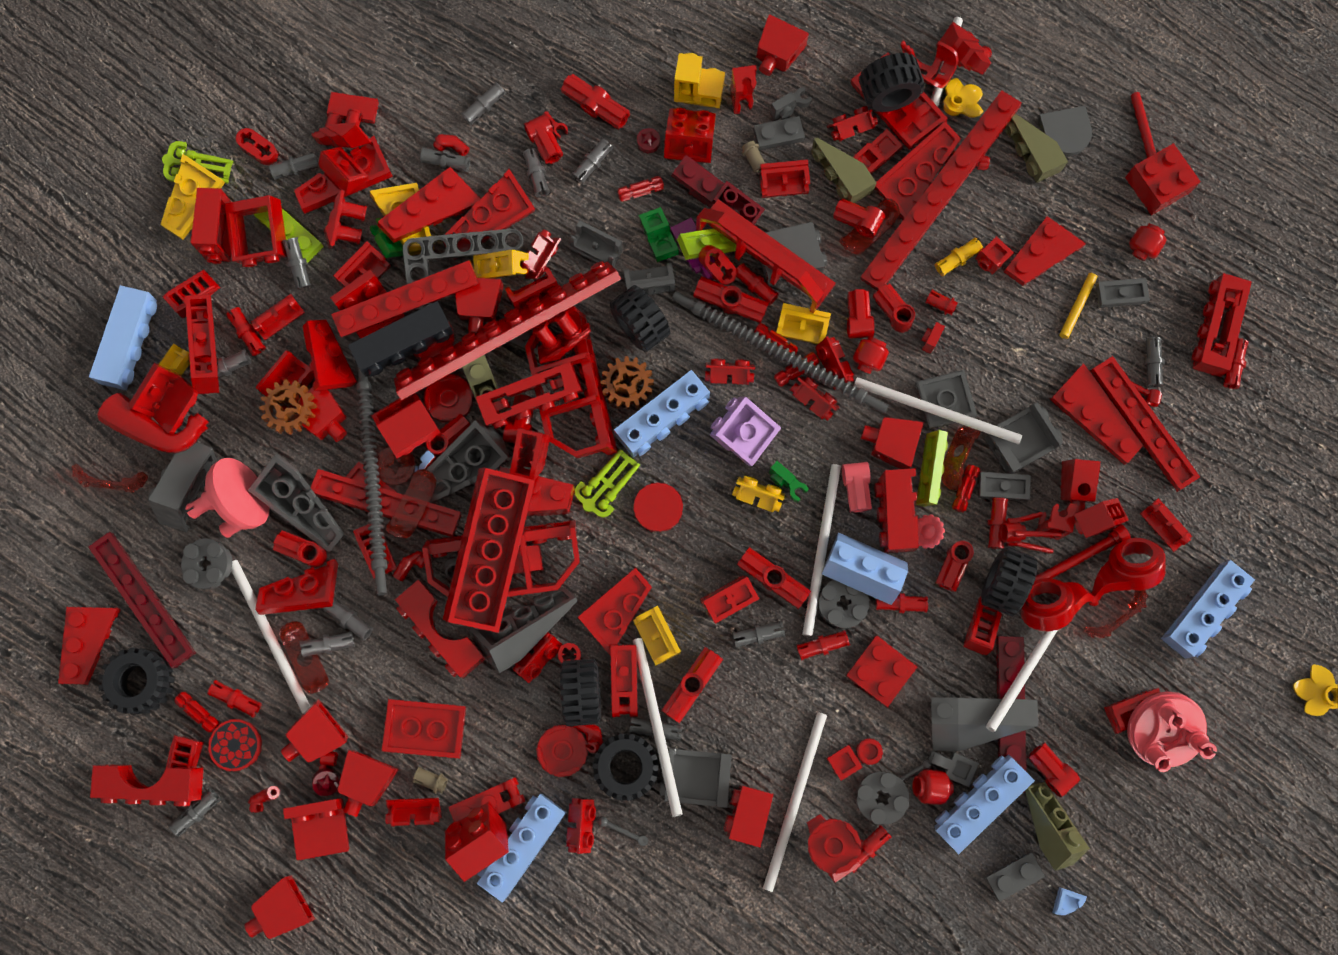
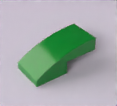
M659 207L640 214L641 225L656 261L660 262L679 255V249L670 232L669 223L662 208Z

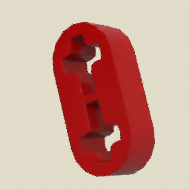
M244 128L237 133L236 142L239 147L259 163L269 166L277 161L279 154L275 146L256 131ZM251 138L255 144L252 145L249 142H244V139ZM262 148L266 152L270 151L271 154L263 156L260 149Z
M706 245L701 249L699 261L708 273L721 284L728 285L732 283L736 278L737 271L722 250L713 245ZM713 253L712 257L715 259L714 263L710 261L709 255ZM721 267L725 268L726 275L724 277L723 272L720 270Z

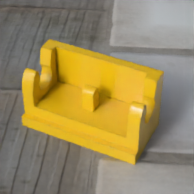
M516 250L474 255V271L477 278H497L526 274L527 269L521 268L520 261L529 260L528 253Z
M783 303L776 333L782 337L819 344L826 337L831 313L816 310L813 314L809 311V308Z
M658 606L635 617L636 619L633 622L655 666L681 653Z

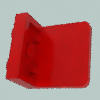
M154 362L128 405L131 409L154 418L167 433L174 434L181 427L189 409L196 403L198 392L180 374Z

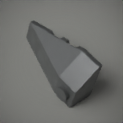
M475 420L411 484L409 489L417 499L433 503L475 483L479 468L497 470L510 457L503 438L493 426H486L484 420Z
M278 454L274 455L248 489L250 493L328 552L333 549L344 535V532L299 471Z
M562 587L536 597L531 604L521 606L519 603L512 606V611L504 613L502 616L499 633L474 627H468V630L488 662L501 673L520 661L578 600L568 589Z
M931 697L933 751H962L1037 727L1038 702L1037 700L1015 699L997 730L991 732L986 728V725L1002 699Z

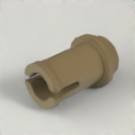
M750 141L742 146V155L746 156L753 172L758 173L760 164H765V161L758 150L759 145L755 144L754 141Z
M418 767L413 777V783L433 790L434 794L438 792L442 794L448 782L444 774L437 775L422 769V767Z

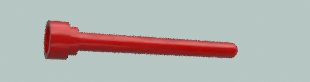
M1120 524L1112 528L1105 539L1036 575L1035 580L1054 578L1109 547L1116 546L1120 542L1130 539L1131 535L1126 527Z

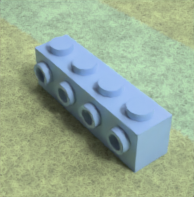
M120 285L89 378L98 384L127 391L128 385L132 383L136 361L140 359L142 354L141 346L143 340L149 334V323L157 310V300L149 292Z
M690 370L615 428L614 434L632 457H635L637 454L642 456L651 448L650 444L656 439L661 441L671 432L669 429L674 425L680 426L690 418L689 414L692 411L703 409L709 403L710 391L696 374Z
M1231 560L1220 563L1161 639L1185 659L1200 656L1207 647L1205 645L1210 637H1215L1222 628L1220 626L1221 622L1234 614L1237 609L1236 603L1240 599L1243 600L1251 592L1252 588L1250 586L1255 579Z
M1009 754L1005 758L1003 756L997 758L991 765L993 770L986 776L981 774L973 782L974 788L968 794L965 792L960 794L954 801L955 806L949 812L947 810L943 811L935 819L937 823L934 826L936 832L958 854L1035 781Z
M540 794L538 798L533 795L525 806V809L528 811L522 820L518 817L510 827L509 831L512 834L508 839L509 852L477 874L481 877L477 884L502 903L567 813L543 794Z

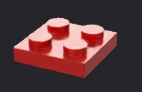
M876 635L846 674V677L887 708L917 669V666Z

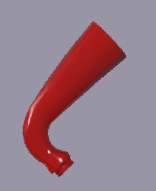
M116 393L107 398L97 414L98 420L113 430L146 446L167 453H180L191 448L200 435L208 429L206 425L209 423L204 417L196 413L194 416L190 415L188 417L187 425L181 432L169 434L151 417L131 409L128 405L131 400L122 393Z

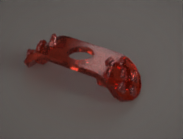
M887 198L882 200L877 206L885 214V219L874 238H866L860 235L854 228L848 235L841 237L839 240L844 249L849 250L851 254L858 255L880 238L896 222L900 215L899 206L894 200Z
M962 426L956 431L943 462L944 473L941 476L942 482L949 489L958 490L962 486L963 466L975 438L978 439L982 431L968 426ZM963 445V452L959 456L954 457L955 449Z
M78 464L72 465V476L78 478L79 484L84 482L85 487L93 486L134 493L135 490L142 488L148 479V475L145 472H139L131 478H122L121 482L100 480L88 476Z
M419 469L413 474L405 495L393 518L386 526V531L394 537L409 538L415 531L436 488L437 481L431 472ZM410 501H416L420 506L415 514H409L405 511V505Z
M1135 590L1134 599L1129 603L1131 609L1111 625L1107 624L1099 628L1086 626L1083 631L1092 638L1095 636L1099 638L1111 636V632L1137 612H1142V608H1146V599L1148 598L1146 590Z
M292 621L283 625L279 635L305 692L313 694L323 690L330 682L318 655H312V663L308 666H300L297 662L302 649L300 642L310 640L304 625L298 621Z

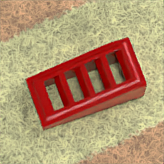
M203 269L168 291L162 297L181 318L186 317L185 294L187 292L190 295H212L220 287ZM204 280L209 287L205 289L200 282ZM197 286L201 292L196 294L192 288ZM180 298L184 302L181 305L177 302Z
M367 524L354 530L353 533L375 579V571L371 568V561L374 560L371 558L373 552L367 548L372 538L365 540L363 538L372 532L368 530V527L371 525ZM384 536L382 537L385 539L383 545L386 547V550L384 552L387 554L384 559L389 562L387 564L388 568L385 570L386 575L395 571L397 565Z
M981 596L978 599L963 647L982 655H988L993 650L1002 613L982 605ZM983 608L995 612L994 616L983 612ZM980 618L992 622L991 625L980 621ZM979 628L981 630L987 631L988 635L980 631H977V629Z
M174 735L166 768L176 766L197 767L204 742ZM182 746L191 748L190 753L181 751ZM179 756L189 758L188 763L178 761Z

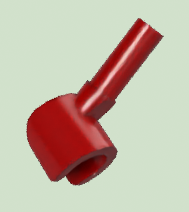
M547 111L543 113L547 115L554 129L556 139H561V136L557 133L559 129L564 130L568 134V128L564 123H557Z
M1132 382L1139 393L1147 396L1146 402L1149 406L1158 407L1162 398V393L1159 390H1148Z
M331 751L321 756L319 770L327 768V766L335 767L338 753Z

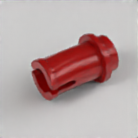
M933 289L925 302L943 311L944 315L949 314L951 316L958 305V302L954 301L955 298L950 299Z

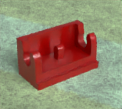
M756 65L732 68L730 94L734 114H740V101L742 100L748 102L749 110L753 108L752 93L756 87Z
M808 160L760 164L759 179L762 198L809 194L810 174Z
M366 241L333 276L344 288L370 269L379 279L391 265L378 250Z
M548 267L544 269L546 273L544 277L514 292L511 291L510 287L505 288L514 309L520 310L526 306V302L534 297L541 298L548 294L547 291L550 288L558 285L557 280Z
M1069 503L1066 509L1058 512L1059 504H1055L1052 507L1050 519L1045 521L1046 512H1043V516L1039 517L1038 528L1035 531L1062 532L1060 537H1046L1056 540L1072 533L1077 505Z
M742 575L699 600L706 608L710 619L716 624L759 600V597L749 578Z
M1159 688L1146 690L1104 707L1115 734L1127 730L1128 722L1134 709L1147 697L1161 693Z

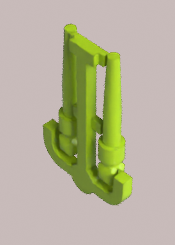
M182 141L171 143L167 154L162 157V162L164 163L163 174L170 182H174L175 176L179 172V168L172 166L181 165V159L173 156L177 148L175 154L178 158H181L182 154H184L209 171L223 173L224 177L221 179L226 184L229 183L233 160L196 153L193 150L185 151L187 143ZM201 160L216 163H224L226 165L225 167L211 164L201 163ZM170 167H172V170H171L172 176L169 175Z
M620 449L599 473L589 480L588 486L582 481L576 486L575 496L583 504V509L586 512H593L601 518L611 515L615 509L608 505L609 502L614 501L618 492L628 482L640 464ZM621 456L624 461L607 480L604 476ZM628 464L632 465L633 467L616 486L613 485L614 480ZM600 480L604 483L591 499H585L580 495L582 489V494L588 497L592 493V489H596L600 484ZM609 487L611 491L609 490L605 495V499H602L598 503V506L601 510L607 509V511L601 512L596 508L595 502Z

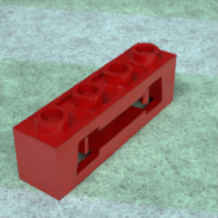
M1223 273L1211 282L1208 293L1211 294L1210 299L1203 309L1204 323L1201 324L1197 333V337L1200 338L1199 343L1192 353V360H1194L1192 369L1222 377L1230 371L1252 281ZM1231 305V309L1226 312L1219 343L1215 342L1212 346L1213 340L1218 335L1224 307L1229 308Z
M211 294L185 296L192 387L198 394L220 393Z
M568 362L477 396L476 400L486 426H493L494 429L507 425V420L517 417V420H521L531 416V411L540 408L541 411L555 407L554 402L563 399L565 403L579 398L578 393L583 391L573 364ZM561 375V378L549 381L554 391L564 387V390L557 393H545L513 405L511 410L503 413L499 411L510 408L508 400L503 398L497 402L493 401L506 395L511 398L548 384L547 380Z

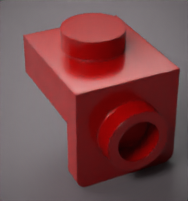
M996 236L985 248L979 251L975 259L984 271H989L993 275L1014 252Z

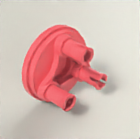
M223 458L215 462L208 471L205 479V492L201 494L200 498L188 503L185 509L194 508L187 512L193 519L198 518L208 510H215L226 521L219 526L221 534L226 538H230L242 529H254L265 523L269 516V506L248 491L258 478L248 466L236 459Z
M1161 692L1144 699L1130 716L1127 735L1132 749L1143 761L1154 765L1160 772H1167L1171 767L1187 763L1198 753L1204 759H1211L1216 755L1213 751L1217 752L1216 746L1209 741L1206 735L1207 723L1203 711L1186 695L1177 692Z

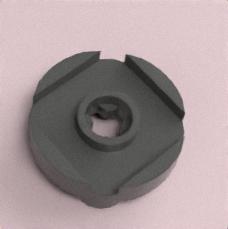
M204 538L185 546L181 570L183 580L187 584H191L199 589H214L221 585L220 583L225 577L228 578L233 562L230 551L222 545L223 543L218 540ZM207 558L208 561H211V566H207L205 571L203 561Z
M836 580L830 581L822 589L818 600V610L821 617L830 625H833V627L849 629L858 625L867 616L869 609L867 594ZM840 597H845L846 600L850 601L847 610L837 606Z
M875 771L862 779L857 790L856 801L859 810L868 820L875 824L887 825L898 821L905 814L909 807V793L906 785L898 776L890 772ZM881 790L884 794L889 793L890 795L887 798L888 803L885 805L882 802L877 803L875 800L878 798L877 792Z

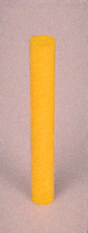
M1088 274L1059 334L1060 337L1064 339L1069 338L1098 277L1096 274Z

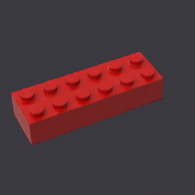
M479 468L443 620L499 633L535 480L488 468Z

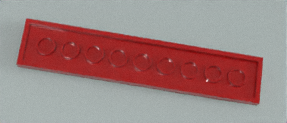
M603 261L591 266V270L583 275L578 273L572 276L567 284L563 286L556 285L547 291V295L541 298L534 297L526 302V306L520 310L517 308L512 309L504 315L505 318L497 322L496 320L488 322L480 332L466 334L461 338V342L454 346L453 344L446 345L434 357H424L414 368H405L396 374L397 377L394 378L396 393L403 400L621 280L617 270L608 261L605 263Z

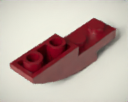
M685 155L671 175L690 190L688 192L690 195L711 208L719 199L754 225L765 210L728 181L723 183L687 155Z

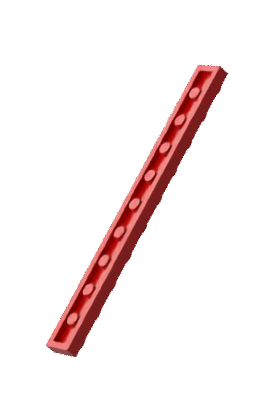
M1001 90L861 275L863 282L877 291L889 282L1019 110L1022 102Z

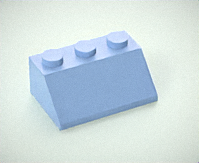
M838 532L822 575L892 605L903 587L908 573V563Z

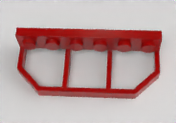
M719 199L711 209L704 208L697 216L696 230L701 231L708 224L736 244L735 258L737 260H740L743 254L747 252L773 270L770 280L773 286L782 277L808 295L812 300L809 310L811 313L814 314L834 288L836 283Z
M575 306L567 309L576 325L581 326L587 323L586 315ZM554 317L545 321L547 326L555 322ZM532 333L525 345L532 376L571 362L573 365L581 363L582 366H579V372L582 380H585L587 387L584 390L585 398L545 411H541L539 408L544 433L550 435L549 442L577 458L599 452L607 455L617 453L590 333L575 345V356L540 367L537 365L534 349L540 340ZM542 386L535 388L536 397L544 394ZM591 405L590 419L592 425L596 427L598 436H595V446L575 451L554 438L549 417Z
M575 520L524 527L519 546H521L527 586L510 588L507 597L554 591L562 586L580 562ZM463 535L426 540L422 548L428 583L447 597L450 588L434 577L430 555L432 554V557L437 558L446 556L447 552L457 551L459 553ZM557 537V540L571 539L574 559L557 581L533 585L526 541L540 544L547 542L549 538Z

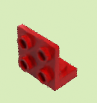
M684 108L669 109L664 158L682 160L687 155L695 162L711 163L716 113L706 110L692 111Z
M370 269L330 298L341 311L387 292ZM404 314L356 333L360 338H363L398 321Z
M343 798L283 809L284 819L291 818L297 860L349 851L345 812H343Z

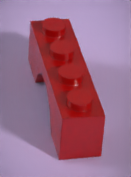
M417 580L395 599L399 604L396 608L405 620L409 617L414 622L413 630L421 639L426 637L430 641L429 649L437 658L442 656L446 660L445 668L453 677L458 675L464 679L486 660L483 653L468 637L460 640H448L437 632L433 622V614L438 600L420 580Z
M93 765L90 798H101V803H117L118 799H125V804H142V800H149V805H166V801H174V806H190L191 801L201 800L204 768H166L160 780L149 787L142 784L136 778L131 765Z

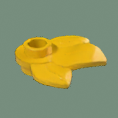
M958 78L952 79L945 88L947 96L944 99L943 106L947 114L951 116L964 114L974 118L983 113L982 108L977 104L982 97L980 87L974 84L964 86Z
M1316 664L1311 665L1310 678L1298 680L1293 684L1296 695L1307 701L1304 707L1305 713L1312 716H1322L1329 709L1338 708V685L1335 684L1333 674L1325 667ZM1328 692H1331L1334 696L1332 701L1328 698Z

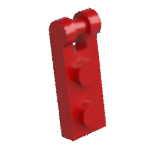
M636 644L611 645L612 717H620V715L630 714V717H638ZM620 697H630V704H620Z
M512 778L448 807L453 821L462 820L475 807H481L487 802L490 803L498 814L526 802L523 794L520 795L517 785H519L517 778ZM507 790L511 800L504 802L501 792Z

